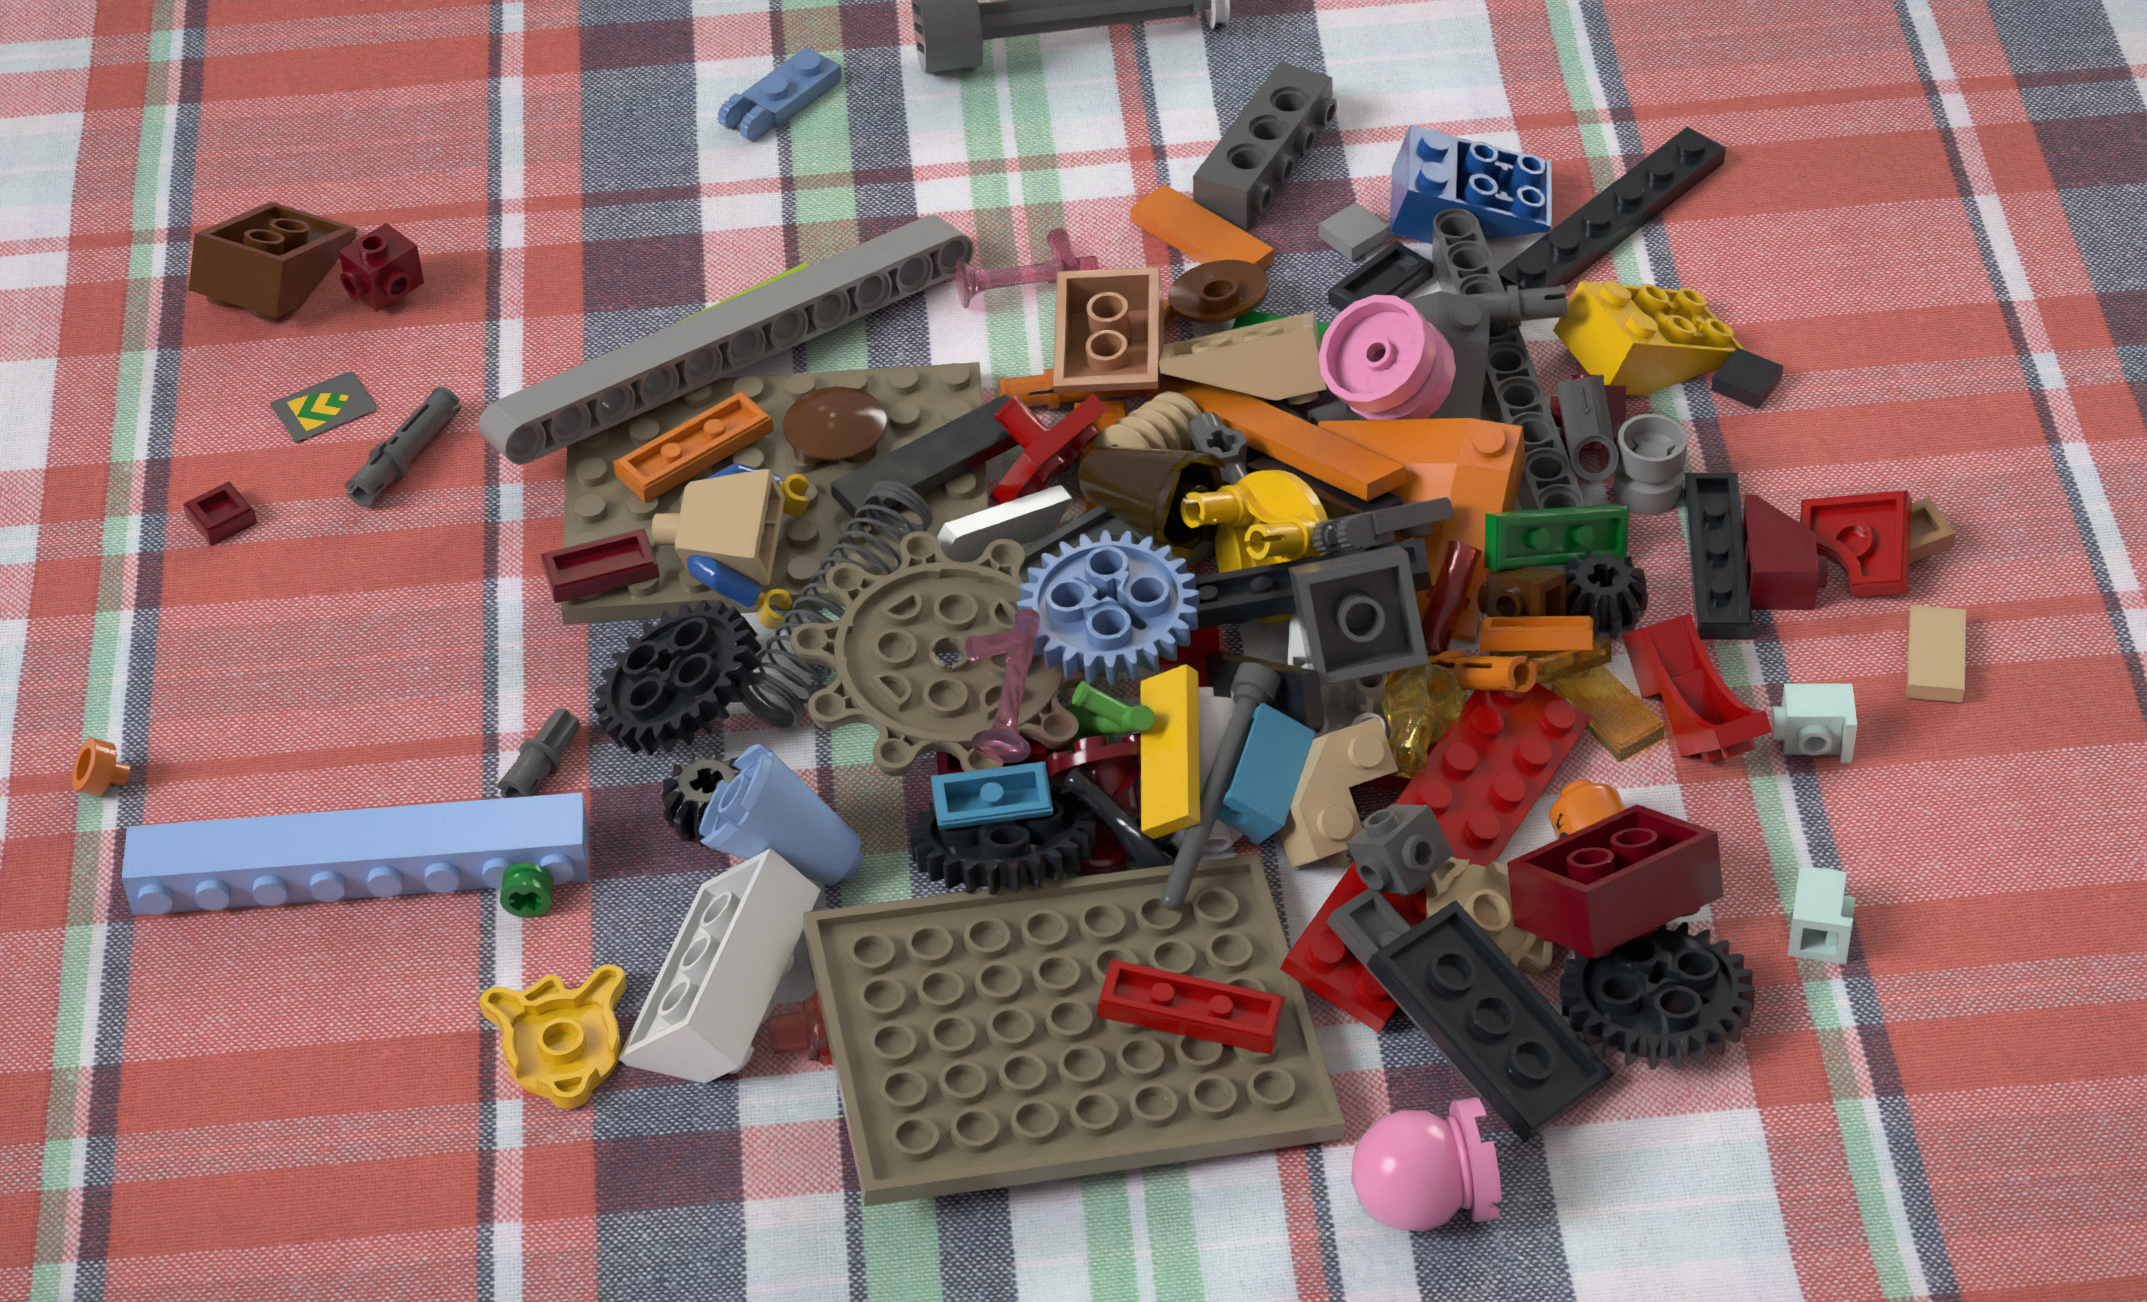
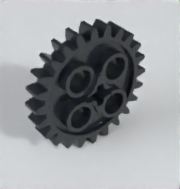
M702 600L693 612L689 605L685 603L681 606L678 615L673 618L666 610L662 613L659 625L654 627L651 623L646 622L643 624V636L639 639L632 636L626 638L627 644L630 646L626 652L612 654L611 657L617 665L601 672V676L607 683L595 688L594 692L601 700L595 703L593 708L600 715L597 718L598 723L618 747L626 746L632 754H636L642 748L648 756H652L660 744L667 753L672 752L677 740L681 738L689 746L693 743L695 731L702 729L705 733L710 734L712 732L711 721L715 717L722 719L730 717L729 711L726 709L729 703H739L745 700L739 689L740 687L755 683L756 680L749 671L761 666V661L755 654L762 649V646L756 640L758 635L734 606L728 609L722 601H719L711 607L706 600Z
M1056 784L1049 787L1053 815L938 830L934 803L931 801L929 803L930 812H918V823L911 824L910 840L913 862H917L919 873L928 872L929 881L934 882L944 879L945 888L947 889L954 888L963 883L966 887V893L970 894L980 886L988 887L989 895H994L1003 886H1008L1013 893H1019L1021 884L1029 883L1039 889L1042 888L1043 878L1048 877L1061 881L1063 880V870L1079 871V861L1092 858L1091 849L1097 848L1095 812L1089 810V806L1084 801L1078 800L1077 795L1072 792L1061 794V785Z
M1687 922L1681 923L1675 931L1667 930L1666 924L1661 925L1655 933L1629 940L1615 947L1614 951L1607 956L1588 958L1575 951L1574 959L1565 960L1564 975L1560 976L1561 1014L1564 1017H1569V1025L1575 1032H1583V1041L1588 1046L1602 1042V1057L1608 1058L1618 1051L1625 1053L1624 1061L1626 1066H1631L1638 1057H1643L1647 1059L1650 1070L1656 1069L1660 1059H1668L1675 1069H1681L1682 1057L1688 1055L1697 1063L1703 1064L1705 1062V1049L1723 1055L1725 1054L1726 1040L1738 1043L1741 1040V1028L1750 1027L1751 1011H1754L1755 987L1752 986V970L1744 969L1743 954L1729 955L1730 942L1727 940L1711 945V931L1708 929L1701 931L1695 936L1688 934L1689 926Z

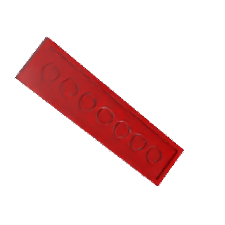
M1536 681L1529 691L1521 693L1515 691L1475 690L1395 804L1430 805L1454 853L1452 857L1469 860L1468 865L1475 864L1487 867L1492 861L1496 862L1593 717ZM1354 860L1290 950L1280 970L1372 1030L1380 1033L1398 1007V1004L1326 923L1331 912L1369 889L1360 879ZM1424 888L1408 896H1399L1396 893H1381L1411 928L1427 919L1426 892Z

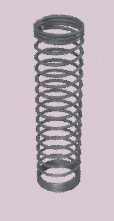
M890 480L878 481L873 485L868 495L864 498L863 506L856 510L855 519L847 523L846 531L838 536L837 544L829 549L828 557L820 562V570L811 576V584L803 588L802 597L794 601L793 610L786 613L784 623L776 627L775 637H771L767 641L766 650L758 654L757 657L761 661V666H759L760 672L749 671L756 680L751 686L769 706L758 699L749 686L740 687L739 691L745 698L742 703L761 720L780 728H793L801 720V717L804 716L805 708L803 703H808V700L813 695L812 690H818L823 687L821 676L826 677L832 674V669L827 667L825 672H818L809 663L803 662L796 655L789 653L781 640L790 641L789 636L792 633L790 626L797 627L804 624L799 613L811 615L820 624L833 622L826 616L814 612L807 600L821 602L825 608L839 618L844 614L845 610L824 599L817 591L816 587L827 588L825 574L830 569L824 570L825 565L830 562L833 567L835 566V560L852 563L861 567L866 572L876 575L861 563L849 559L843 551L845 547L855 549L867 562L887 571L888 574L895 572L901 566V555L879 537L865 532L860 522L872 523L881 534L900 544L903 538L900 533L907 535L915 531L926 532L930 524H932L933 515L928 504L912 489ZM878 496L890 497L902 502L921 518L923 524L910 522L898 512L887 508ZM869 509H871V511L875 514V516H876L880 521L874 519V518L871 516V514H870V512H869ZM865 510L867 518H860V513ZM856 523L859 531H851V527ZM883 528L894 534L896 537L886 532ZM851 535L863 536L874 548L885 555L896 558L897 566L889 567L879 556L868 549L858 546ZM846 536H848L850 544H842V541ZM839 548L842 557H833L834 552ZM821 575L824 583H816V578ZM812 588L815 596H807V591ZM804 601L806 609H798V605ZM795 614L798 623H789V618ZM786 627L789 636H780V631ZM777 640L781 650L771 649V644ZM772 653L786 656L805 672L815 675L818 684L815 686L808 685L801 677L789 669L780 666ZM768 654L772 663H762V658ZM763 667L776 669L791 682L805 688L809 698H799L784 683L768 675ZM759 688L776 696L790 711L772 702Z

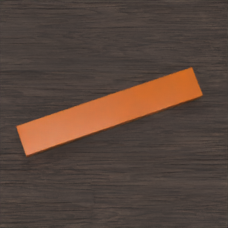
M1167 374L1160 375L1159 389H1146V398L1150 401L1161 393L1169 391L1181 393L1191 399L1200 409L1201 413H1216L1226 427L1233 430H1241L1246 438L1247 446L1365 501L1372 500L1405 484L1406 466L1245 393Z

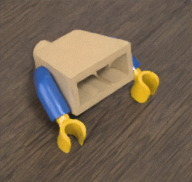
M740 463L732 464L706 479L691 481L685 486L680 513L655 514L652 520L653 541L656 545H675V551L694 579L747 609L753 605L758 607L757 617L759 622L766 628L775 630L781 623H784V616L773 612L769 605H776L780 609L788 610L792 600L789 593L783 589H772L766 594L761 591V585H770L782 512L790 516H799L805 512L809 503V499L804 496L809 487L808 480L801 474H792L783 482L780 481L779 475L772 473L770 469H757Z

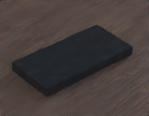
M1454 900L1372 954L1366 965L1524 1143L1601 1090L1614 1076L1611 1070L1457 900Z

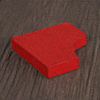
M1908 490L1801 500L1800 524L1815 533L1817 555H1826L1828 560L1840 565L1845 571L1854 597L1908 593L1912 498Z

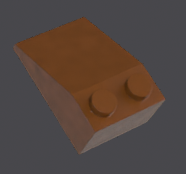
M272 201L195 233L188 290L207 296V301L215 305H236L251 310V315L259 319H279L282 315L303 305L340 258L339 250L350 245L356 238L357 228Z

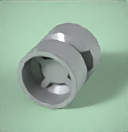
M1642 414L1630 418L1622 424L1618 432L1617 450L1619 459L1614 476V496L1619 504L1629 506V511L1635 513L1657 515L1668 512L1678 505L1682 497L1687 433L1680 423L1660 414Z

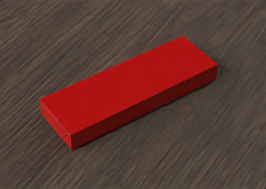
M1111 959L1097 1003L1096 1017L1272 1055L1284 1011L1285 996Z

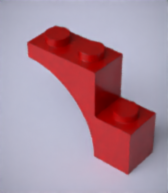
M1691 613L1622 634L1641 697L1661 693L1681 757L1701 753L1703 763L1722 757L1723 759L1756 749L1753 738L1772 732L1766 711L1756 710L1744 704L1721 679L1705 651Z

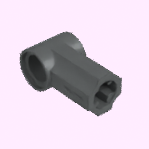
M1603 375L1556 383L1568 448V458L1574 474L1585 481H1601L1608 478L1618 465L1619 453L1614 443ZM1590 442L1601 444L1608 455L1606 466L1597 473L1585 471L1579 463L1581 448Z

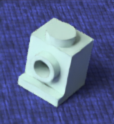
M1784 684L1782 705L1773 706L1771 710L1772 740H1782L1783 755H1840L1841 763H1852L1857 732V717L1852 684Z
M1799 867L1787 956L1839 964L1847 963L1855 897L1844 896L1847 872L1836 871L1830 868Z

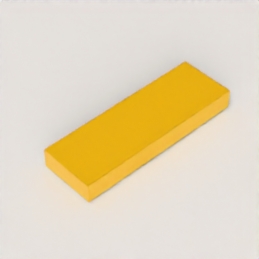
M1187 664L1140 681L1141 705L1148 706L1153 711L1155 718L1151 728L1141 731V832L1152 839L1200 823L1198 672Z

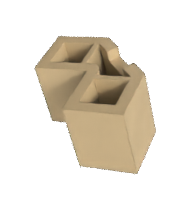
M1379 716L1313 739L1285 825L1278 830L1291 868L1349 849L1346 843L1363 829L1349 787L1398 771Z

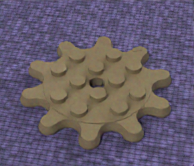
M924 531L909 533L900 542L902 564L898 570L884 576L874 575L852 563H841L830 568L826 575V586L834 599L845 607L844 614L840 619L832 623H804L797 626L791 633V648L798 659L806 663L829 667L836 673V678L832 684L815 692L808 700V713L813 722L819 728L825 730L836 729L851 723L868 724L878 730L880 736L873 749V758L878 768L887 776L895 777L905 774L920 755L932 751L952 754L959 759L964 772L999 768L1004 765L1001 745L1008 740L1017 737L1031 738L1050 749L1060 750L1068 747L1078 735L1079 724L1077 718L1062 707L1058 702L1057 695L1068 688L1078 687L1082 681L1086 682L1085 671L1078 670L1067 679L1064 677L1063 662L1053 668H1046L1044 654L1033 656L1030 649V640H1023L1017 602L1021 601L1020 584H1024L1020 578L1019 571L1025 561V551L1014 540L997 539L985 548L983 554L978 559L963 563L952 561L946 557L941 549L940 542L931 533ZM952 651L959 653L964 659L953 663L952 668H946V663L939 660L937 656L943 652ZM1098 673L1090 686H1099L1106 679V674Z

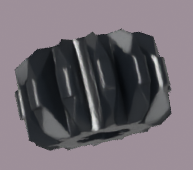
M1611 549L1605 556H1596L1590 550H1587L1582 560L1569 558L1567 566L1563 571L1566 572V616H1590V618H1593V640L1599 633H1607L1612 638L1617 639L1621 629L1634 631L1639 618L1644 616V610H1647L1649 594L1646 592L1647 580L1644 570L1634 568L1631 556L1620 559L1614 558Z
M716 751L710 759L701 760L693 753L689 766L674 764L671 777L663 780L661 793L664 819L668 822L669 828H675L681 841L696 837L700 846L704 847L700 840L705 838V836L699 833L703 815L721 780L730 784L742 771L733 766L737 758L723 762Z

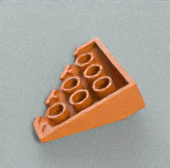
M1474 418L1319 421L1318 427L1406 466L1405 484L1389 491L1402 497L1403 504L1448 497L1451 500L1454 518L1433 522L1434 533L1401 539L1400 530H1395L1396 541L1379 545L1419 538L1425 539L1432 589L1415 592L1423 634L1476 643L1481 620L1484 615L1478 608V591L1482 583L1487 581V575L1496 571L1484 568L1485 513L1510 512L1513 510L1526 463L1523 426Z

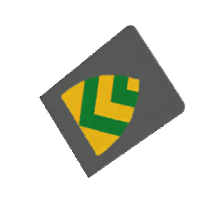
M353 372L343 373L269 403L295 442L373 412L377 408Z

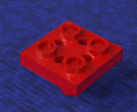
M1093 393L1055 426L1048 429L1021 401L1018 395L1012 397L995 413L993 419L1005 428L1024 451L990 494V497L998 505L1042 491L1048 484L1047 479L1055 472L1059 475L1063 474L1082 456L1083 453L1081 451L1101 432L1095 424L1108 408Z

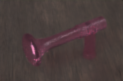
M1055 228L1047 235V242L1052 247L1057 260L1007 268L979 269L966 264L963 257L958 256L956 261V281L962 306L968 308L970 300L975 295L986 290L1042 282L1057 283V271L1099 270L1097 257L1095 255L1076 257L1069 241V234L1063 228Z
M1024 608L1016 612L1011 631L980 637L970 636L965 641V652L971 661H978L983 657L1007 653V668L995 720L989 730L978 732L972 737L974 749L982 756L994 761L1005 763L1019 762L1025 760L1031 752L1028 742L1019 736L1018 717L1041 617L1038 612L1032 609Z

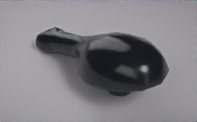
M1074 767L1070 770L1064 781L1066 788L1077 795L1108 824L1128 856L1141 869L1174 865L1179 847L1172 840L1177 831L1152 839L1141 832V816L1127 810L1117 803L1092 779L1084 768Z

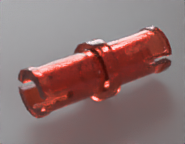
M1451 540L1448 541V548L1436 584L1432 586V589L1427 590L1426 597L1430 599L1422 622L1426 650L1437 654L1449 651L1448 648L1461 610L1468 609L1470 599L1466 595L1478 559L1482 555V551L1475 547Z

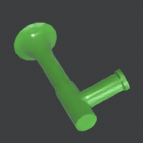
M1082 681L1073 694L1072 704L1066 708L1077 718L1079 724L1078 735L1067 748L1075 750L1074 742L1088 737L1107 736L1108 743L1110 744L1115 733L1127 734L1148 730L1154 724V713L1145 705L1130 707L1091 687L1089 683Z

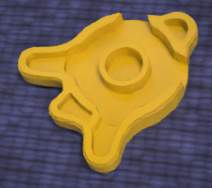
M606 964L600 966L581 987L574 990L566 989L560 977L550 974L544 976L524 991H514L498 986L490 987L480 996L479 1005L481 1013L486 1019L496 1025L503 1035L502 1048L511 1077L525 1090L548 1098L559 1108L573 1109L586 1103L592 1091L610 1076L618 1064V1057L621 1053V1038L614 1011L626 990L627 980L624 970L616 965Z

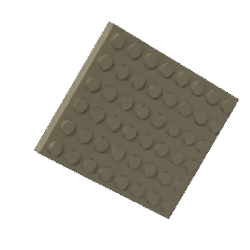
M980 362L721 378L567 446L563 548L645 528L658 564L660 577L561 602L563 624L659 619L666 610L673 618L678 615L683 604L687 603L694 612L702 600H706L711 607L722 601L728 609L734 606L739 613L757 612L758 607L753 605L747 609L694 579L675 551V545H656L652 537V520L655 514L680 513L685 486L691 481L706 479L735 463L757 469H770L772 473L778 474L780 481L783 482L792 474H801L808 480L809 487L804 496L809 499V503L805 512L799 516H790L782 512L770 585H761V591L766 594L772 589H783L788 592L792 600L788 610H793L794 601L802 597L803 588L811 584V576L820 570V562L828 557L829 549L837 544L838 536L846 531L847 523L854 519L832 497L830 483L982 406ZM835 386L856 388L873 395L884 407L887 417L884 436L877 443V454L866 462L844 459L839 461L821 460L814 464H803L794 457L793 447L785 437L783 421L787 410L798 398L817 389ZM740 391L744 392L772 417L773 432L647 503H644L615 476L614 461ZM986 462L920 495L928 504L933 515L932 524L927 529V533H931L937 538L944 523L988 509ZM905 504L893 509L910 522L923 524L921 518ZM856 523L851 527V531H859ZM872 523L862 525L865 532L879 537L900 554V544L885 537ZM883 528L886 532L896 537L894 534ZM851 535L858 546L868 549L879 556L889 567L897 566L896 558L883 554L865 540L863 536ZM848 536L843 539L842 544H850ZM839 548L834 552L833 557H842ZM843 548L844 553L849 559L861 563L876 575H888L887 571L867 562L855 549ZM836 560L834 561L835 565L841 564V563H846V562H841V561H836ZM830 562L825 565L824 570L832 568ZM821 575L816 578V583H824ZM816 587L824 599L844 607L834 599L827 588ZM812 588L807 591V596H815ZM807 600L812 609L825 608L821 602ZM804 601L798 605V609H806ZM769 605L772 611H786L776 605Z
M1259 854L1200 861L1182 907L1176 911L1165 909L1161 903V895L1173 865L1068 878L1061 881L1042 882V888L1039 889L1031 884H1021L1019 893H1013L1006 886L1000 887L994 895H989L988 889L976 890L971 894L959 892L803 913L805 939L864 1206L1343 1139L1345 1122L1300 982L1280 970L1283 961L1290 951ZM1111 959L1285 996L1284 1011L1272 1055L1096 1017L1097 1003Z

